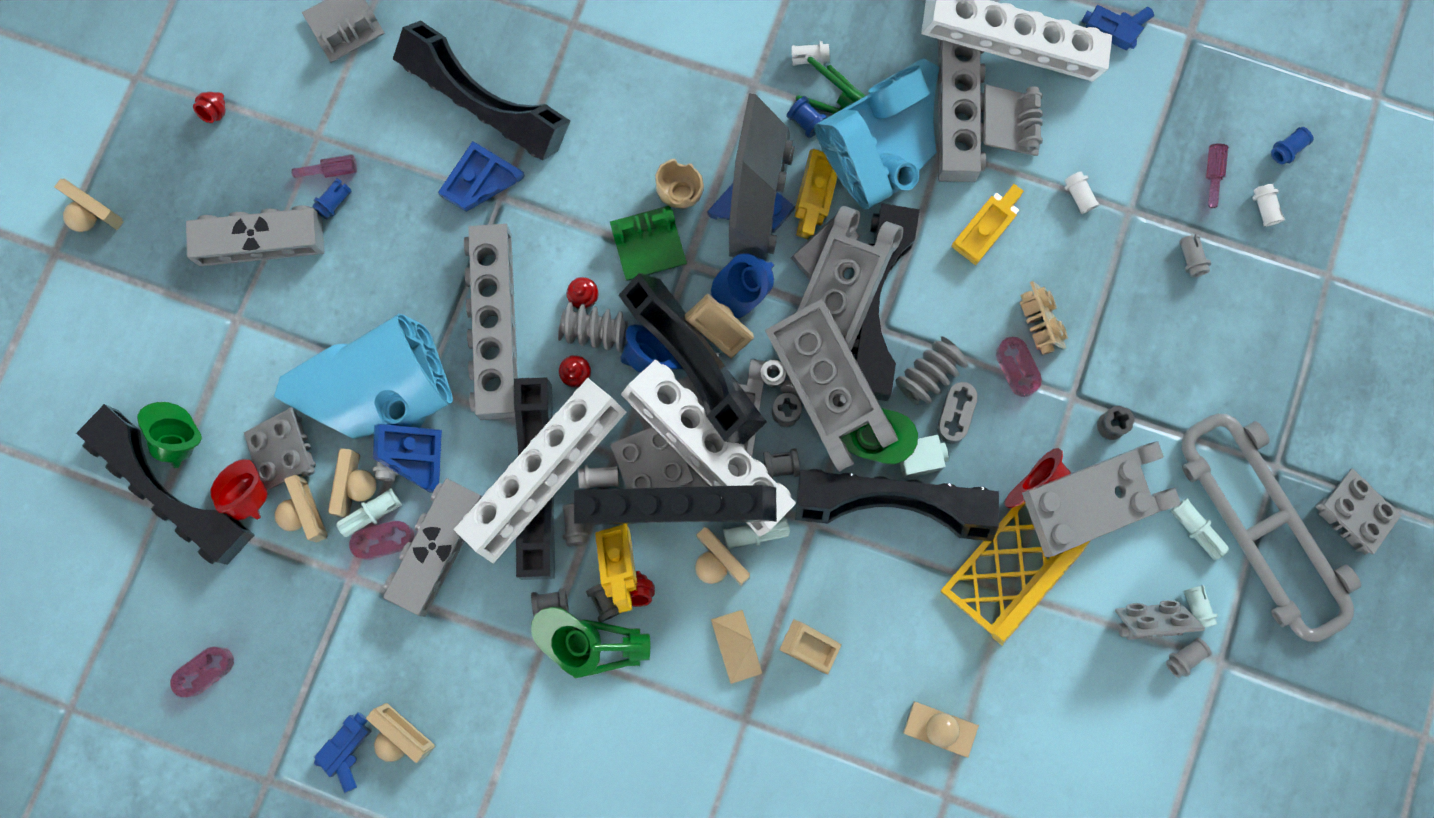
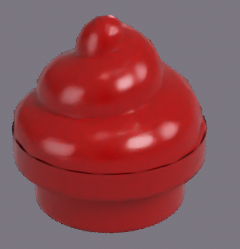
M220 92L200 93L195 98V103L193 104V110L196 115L207 123L220 121L226 114L224 94Z
M578 277L568 285L566 294L568 301L572 302L573 307L579 309L581 304H584L585 309H588L597 302L599 291L594 281L586 277Z
M572 355L561 362L559 377L565 385L578 388L587 378L590 379L591 367L585 358Z
M636 571V590L630 591L632 606L642 607L652 602V597L655 595V585L646 575Z

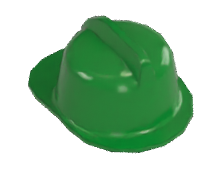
M155 402L144 406L137 415L138 425L147 440L150 455L161 462L171 463L174 469L179 468L181 462L192 455L194 447L198 446L202 440L201 433L191 415L179 405L169 402Z
M883 408L882 410L894 429L898 441L883 448L870 423L841 438L850 453L885 464H897L907 460L914 453L918 445V432L915 424L909 417Z
M548 607L535 614L531 622V634L534 642L561 669L575 677L588 676L596 670L600 662L601 651H593L591 647L593 644H601V638L595 626L587 621L576 619L562 608Z

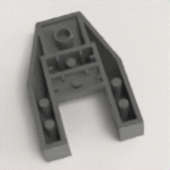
M749 93L735 160L729 220V257H736L741 253H749L767 261L768 253L774 254L777 235H772L777 192L783 193L787 176V172H784L785 164H792L795 146H792L793 141L790 140L789 128L756 94Z

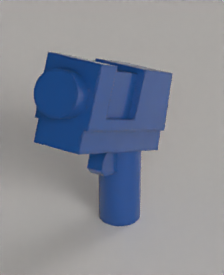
M1097 5L1093 13L1087 10L1081 22L1086 24V28H1097L1103 33L1112 35L1111 43L1127 51L1129 47L1134 49L1137 46V38L1145 28L1141 25L1153 18L1154 12L1150 7H1146L1134 16L1126 12L1118 15Z
M359 712L355 716L349 715L342 723L343 726L336 735L329 739L314 756L316 759L314 764L322 767L329 777H334L337 773L344 793L357 788L350 767L356 763L357 757L352 754L371 732L365 726L368 720Z

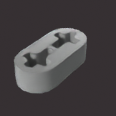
M967 382L956 383L946 395L937 426L939 437L946 443L954 444L961 441L969 430L978 395L976 389ZM964 390L966 392L965 397L969 398L970 401H966L962 405L961 410L956 409L958 398L953 397V395ZM955 415L958 416L956 426L961 429V432H956L954 436L949 435V429L944 427V425L950 424Z

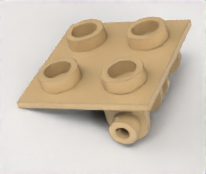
M1034 281L1030 282L1033 291L1021 294L1022 301L1019 303L1025 317L1032 316L1026 320L1027 324L1044 319L1043 323L1029 329L1030 332L1045 329L1032 334L1037 350H1041L1042 355H1046L1055 351L1053 345L1066 349L1064 340L1068 339V335L1063 322L1058 321L1052 310L1057 309L1052 293L1050 291L1047 292L1045 287H1040Z

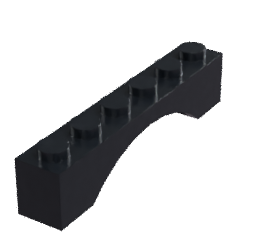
M420 20L402 27L393 60L402 65L407 72L417 75L427 82L432 89L442 92L451 98L456 105L464 107L476 115L481 122L497 129L506 139L514 141L525 148L531 156L544 160L558 152L570 124L569 119L547 104H516L501 99L487 91L461 66L452 52L446 37Z
M884 203L881 204L879 213H873L870 232L875 233L874 244L868 243V245H875L879 230L886 221L902 226L903 237L898 248L891 255L851 352L856 355L855 359L876 399L888 401L892 393L896 363L887 349L881 332L879 318L880 295L889 272L899 259L911 250L914 244L920 209Z
M639 273L618 296L634 318L667 348L685 370L700 395L706 417L724 442L745 444L767 421L702 334L685 320V311L661 279Z
M547 377L514 379V411L518 456L553 417L552 384ZM554 496L517 536L516 577L521 580L555 579Z
M103 404L76 433L85 441L82 444L85 450L97 458L101 456L108 462L105 468L119 479L124 477L130 483L128 489L142 500L147 498L154 505L151 510L164 521L170 519L177 526L174 531L182 539L189 543L191 541L196 543L200 547L198 550L199 555L207 562L228 565L255 536L239 520L233 519L226 513H218L217 510L194 508L170 494L156 479L147 463L142 447L141 431L119 410Z
M819 469L800 470L795 520L828 524L840 516L857 510L874 507H894L930 517L947 527L959 538L992 542L999 528V491H991L985 487H956L950 483L935 485L926 484L919 480H890L884 476L870 478L857 476L853 473L833 474L825 473Z
M742 485L574 490V524L777 522L776 487Z

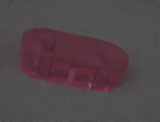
M1018 337L1004 339L996 350L997 361L1012 391L1021 397L1031 396L1041 386V374L1023 340ZM1007 345L1011 349L1017 348L1019 350V353L1016 355L1018 365H1016L1012 356H1005L1004 352L1008 349ZM1019 369H1021L1026 378L1031 377L1033 379V382L1029 385L1030 389L1026 385L1020 386L1018 384V381L1022 378Z
M391 521L355 532L350 539L349 548L354 556L364 560H372L401 552L408 542L412 543L414 532L404 522ZM397 527L400 531L406 532V536L401 538V544L399 545L393 540L385 541V537L395 534V528ZM365 536L369 540L379 541L378 544L369 546L368 553L365 550L359 549L358 546L363 543V537Z
M209 647L175 671L170 680L172 691L179 697H195L230 672L234 664L232 653L224 647ZM212 655L222 656L223 659L219 662L220 669L209 668L206 671L205 668L213 662ZM196 674H199V676L191 682V685L193 687L192 689L182 687V685L186 682L184 676H195Z

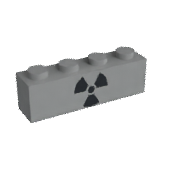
M294 206L292 210L288 211L263 209L258 214L232 212L228 217L218 218L213 215H201L198 217V220L186 221L187 258L198 266L324 254L323 219L310 206Z
M447 478L443 484L439 483L435 487L431 495L433 503L428 513L424 512L416 523L415 530L418 531L412 543L408 542L404 546L399 557L402 562L397 572H392L384 584L383 589L386 590L383 596L384 599L418 616L426 617L465 542L453 529L483 496Z

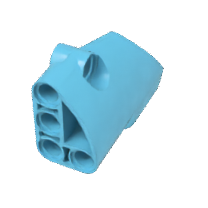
M925 58L874 85L868 90L869 94L814 126L816 137L831 167L850 195L865 210L882 202L899 190L908 191L913 189L919 181V170L937 153L934 135V99L940 67ZM899 170H901V175H900V178H899V180H898V179H897V174H898Z
M403 314L394 316L349 344H337L325 349L280 376L274 394L275 398L353 439L373 435L374 426L378 424L420 428L426 417L453 402L452 393L430 332L424 325Z

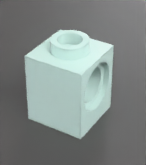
M938 435L919 438L914 453L907 460L899 463L903 479L942 471L946 467L945 462L949 461L946 444L944 442L940 443Z

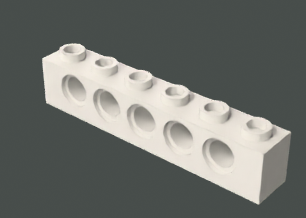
M926 0L921 31L922 35L1092 82L1109 68L1112 35L1103 33L1097 28H1086L1072 24L1069 20L1047 17L1038 11L1019 9L1010 3H998L991 0Z
M655 359L621 393L630 405L710 486L766 485L776 487L777 522H746L759 537L769 532L796 504L791 498L789 490L782 484L776 483L768 475L767 468L760 461L753 459L744 450L743 444L724 442L706 417L705 409L698 403L696 395L691 390L683 388L675 379L672 370L666 365L660 364ZM657 393L665 394L669 398L670 404L662 403L658 399ZM681 417L689 418L693 428L685 427L681 422ZM705 440L711 441L715 445L716 453L710 452L705 447ZM728 464H732L737 467L739 471V477H736L729 472Z
M587 378L453 530L475 552L494 564L626 414V411L610 395Z

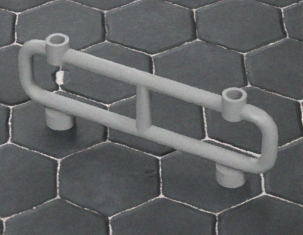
M1215 414L1191 426L1182 438V451L1188 463L1182 466L1183 472L1191 482L1199 479L1278 606L1271 610L1274 619L1281 627L1289 624L1298 637L1310 642L1325 640L1343 630L1350 624L1354 616V605L1349 594L1361 587L1360 579L1354 570L1346 564L1333 571L1258 452V449L1270 442L1267 432L1256 421L1243 427L1236 418L1227 414ZM1219 426L1225 427L1230 431L1279 509V512L1247 530L1213 478L1209 464L1199 455L1195 448L1196 439ZM1285 523L1293 531L1339 605L1338 616L1315 629L1309 628L1304 624L1301 619L1300 610L1288 598L1253 542Z

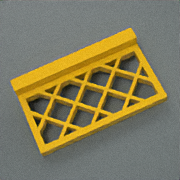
M1025 502L1012 508L1000 521L999 528L992 541L994 550L985 551L992 542L983 541L941 589L942 594L989 632L992 638L1001 646L1004 645L1090 543V541L1055 556H1051L1048 560L1044 556L1042 547L1022 548L1020 531L1035 530L1033 524L1019 525L1018 512L1025 506ZM1014 518L1015 526H1007ZM1016 531L1017 549L998 550V535L1001 532ZM1042 552L1043 566L1037 571H1024L1022 554ZM1018 554L1020 572L1000 573L999 555ZM980 556H994L996 573L977 574L975 562ZM972 566L973 575H964ZM1033 576L1032 579L1026 584L1025 577ZM1020 577L1022 588L1020 593L1013 596H1003L1001 578ZM997 578L998 597L979 598L977 580ZM973 580L975 598L961 599L951 589L958 581ZM1003 601H1012L1004 610ZM999 602L1000 616L993 624H990L981 616L979 603ZM975 603L976 611L973 608H971L968 604Z

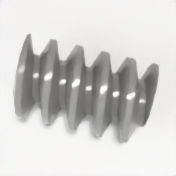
M568 302L561 316L558 341L565 334L567 343L571 344L578 336L581 346H585L590 339L592 347L598 348L603 340L605 350H611L616 342L617 351L622 353L626 342L628 321H624L622 311L618 312L615 319H611L610 309H606L603 316L599 317L596 306L593 307L588 315L586 314L584 304H581L577 312H573L572 302Z
M942 336L941 341H935L932 344V350L924 351L923 359L917 358L914 361V368L908 367L904 371L905 377L899 376L895 381L903 394L913 403L919 405V401L922 400L930 404L932 400L928 392L931 391L939 395L941 391L937 383L940 382L948 386L950 382L946 374L949 373L957 377L959 372L955 366L958 364L966 369L968 363L959 348L949 339Z

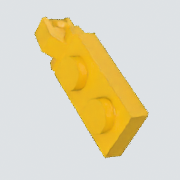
M814 148L808 154L794 216L800 218L796 236L805 239L813 236L816 224L821 226L824 218L828 216L838 177L824 152Z
M1013 184L1003 197L998 193L991 196L952 243L951 247L976 266L1017 216L1019 209L1014 205L1024 191Z
M623 524L595 532L601 585L607 598L613 597L614 605L616 604L619 613L632 610L630 591L636 590L637 583L631 533L628 525Z

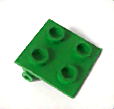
M670 206L610 221L626 281L634 279L639 273L650 275L687 264L675 224L674 213Z

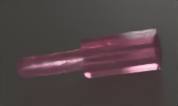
M1216 143L1209 146L1206 178L1211 179L1208 207L1210 208L1218 207L1220 181L1226 177L1229 148L1226 144Z
M353 154L321 159L318 165L293 168L291 174L294 178L322 174L327 178L357 173V162Z

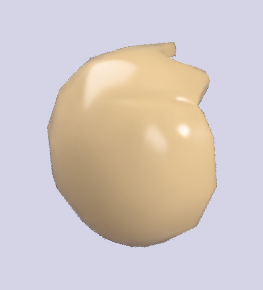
M670 159L661 164L655 174L656 192L661 201L670 207L687 209L694 206L703 194L704 184L702 175L694 169L691 163L683 165L679 164L676 159Z

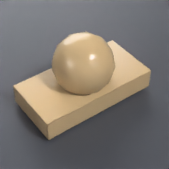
M60 179L54 186L74 201L67 205L63 212V220L71 230L77 232L89 231L95 225L97 217L116 230L123 224L124 221H122L121 217L66 179Z
M708 293L685 314L687 322L731 359L754 339L753 332L734 317L730 308L724 304H719Z
M340 448L328 512L341 518L350 515L352 500L357 502L366 501L374 495L376 490L374 476L369 471L358 470L360 454L353 450Z
M297 475L284 479L291 499L284 500L277 506L275 521L278 526L285 531H295L303 527L307 540L316 543L327 539L328 534L307 480Z
M704 527L696 534L700 542L709 550L701 554L696 561L695 570L700 580L704 583L715 584L724 579L727 571L740 586L750 579V573L708 527Z
M793 619L779 650L828 675L842 644Z
M913 701L903 734L968 758L979 725Z
M388 703L373 709L366 717L380 731L374 742V749L377 756L386 762L397 761L406 754L415 763H418L435 748L428 738Z

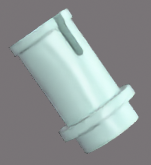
M1202 585L1184 590L1183 593L1186 596L1192 615L1205 628L1216 625L1215 618L1218 615L1217 613L1213 614L1205 586Z

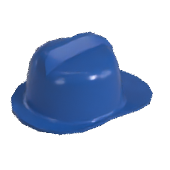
M749 253L737 255L714 278L711 287L712 298L719 304L728 306L735 318H742L750 313L770 293L774 285L772 268L775 265Z
M634 324L627 328V343L620 357L623 364L631 366L641 373L656 359L660 364H664L670 369H683L667 348L646 327Z

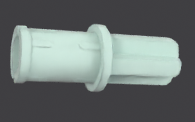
M389 488L375 499L367 503L363 501L361 503L363 507L341 519L336 525L342 536L348 537L371 522L374 525L378 524L377 520L401 507L402 504L393 489Z
M1188 498L1182 500L1180 505L1171 509L1170 512L1188 530L1190 539L1195 538L1212 559L1217 560L1228 552L1229 548L1210 526L1211 521L1209 519L1205 520L1189 502Z
M783 517L769 532L761 537L749 525L723 529L726 547L730 550L731 548L755 543L756 546H760V542L788 537L790 529L787 519Z

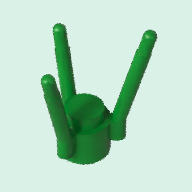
M813 57L807 58V61L817 71L843 91L836 102L841 106L840 109L808 98L809 104L812 107L835 114L866 96L832 65H828L826 69ZM796 96V101L802 98L803 96Z
M583 619L591 623L598 630L628 636L622 637V643L592 645L593 651H622V657H628V659L599 665L590 675L627 666H640V661L650 660V634H640V628L629 629Z

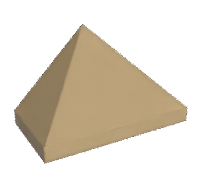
M743 610L711 619L730 683L732 684L762 674Z

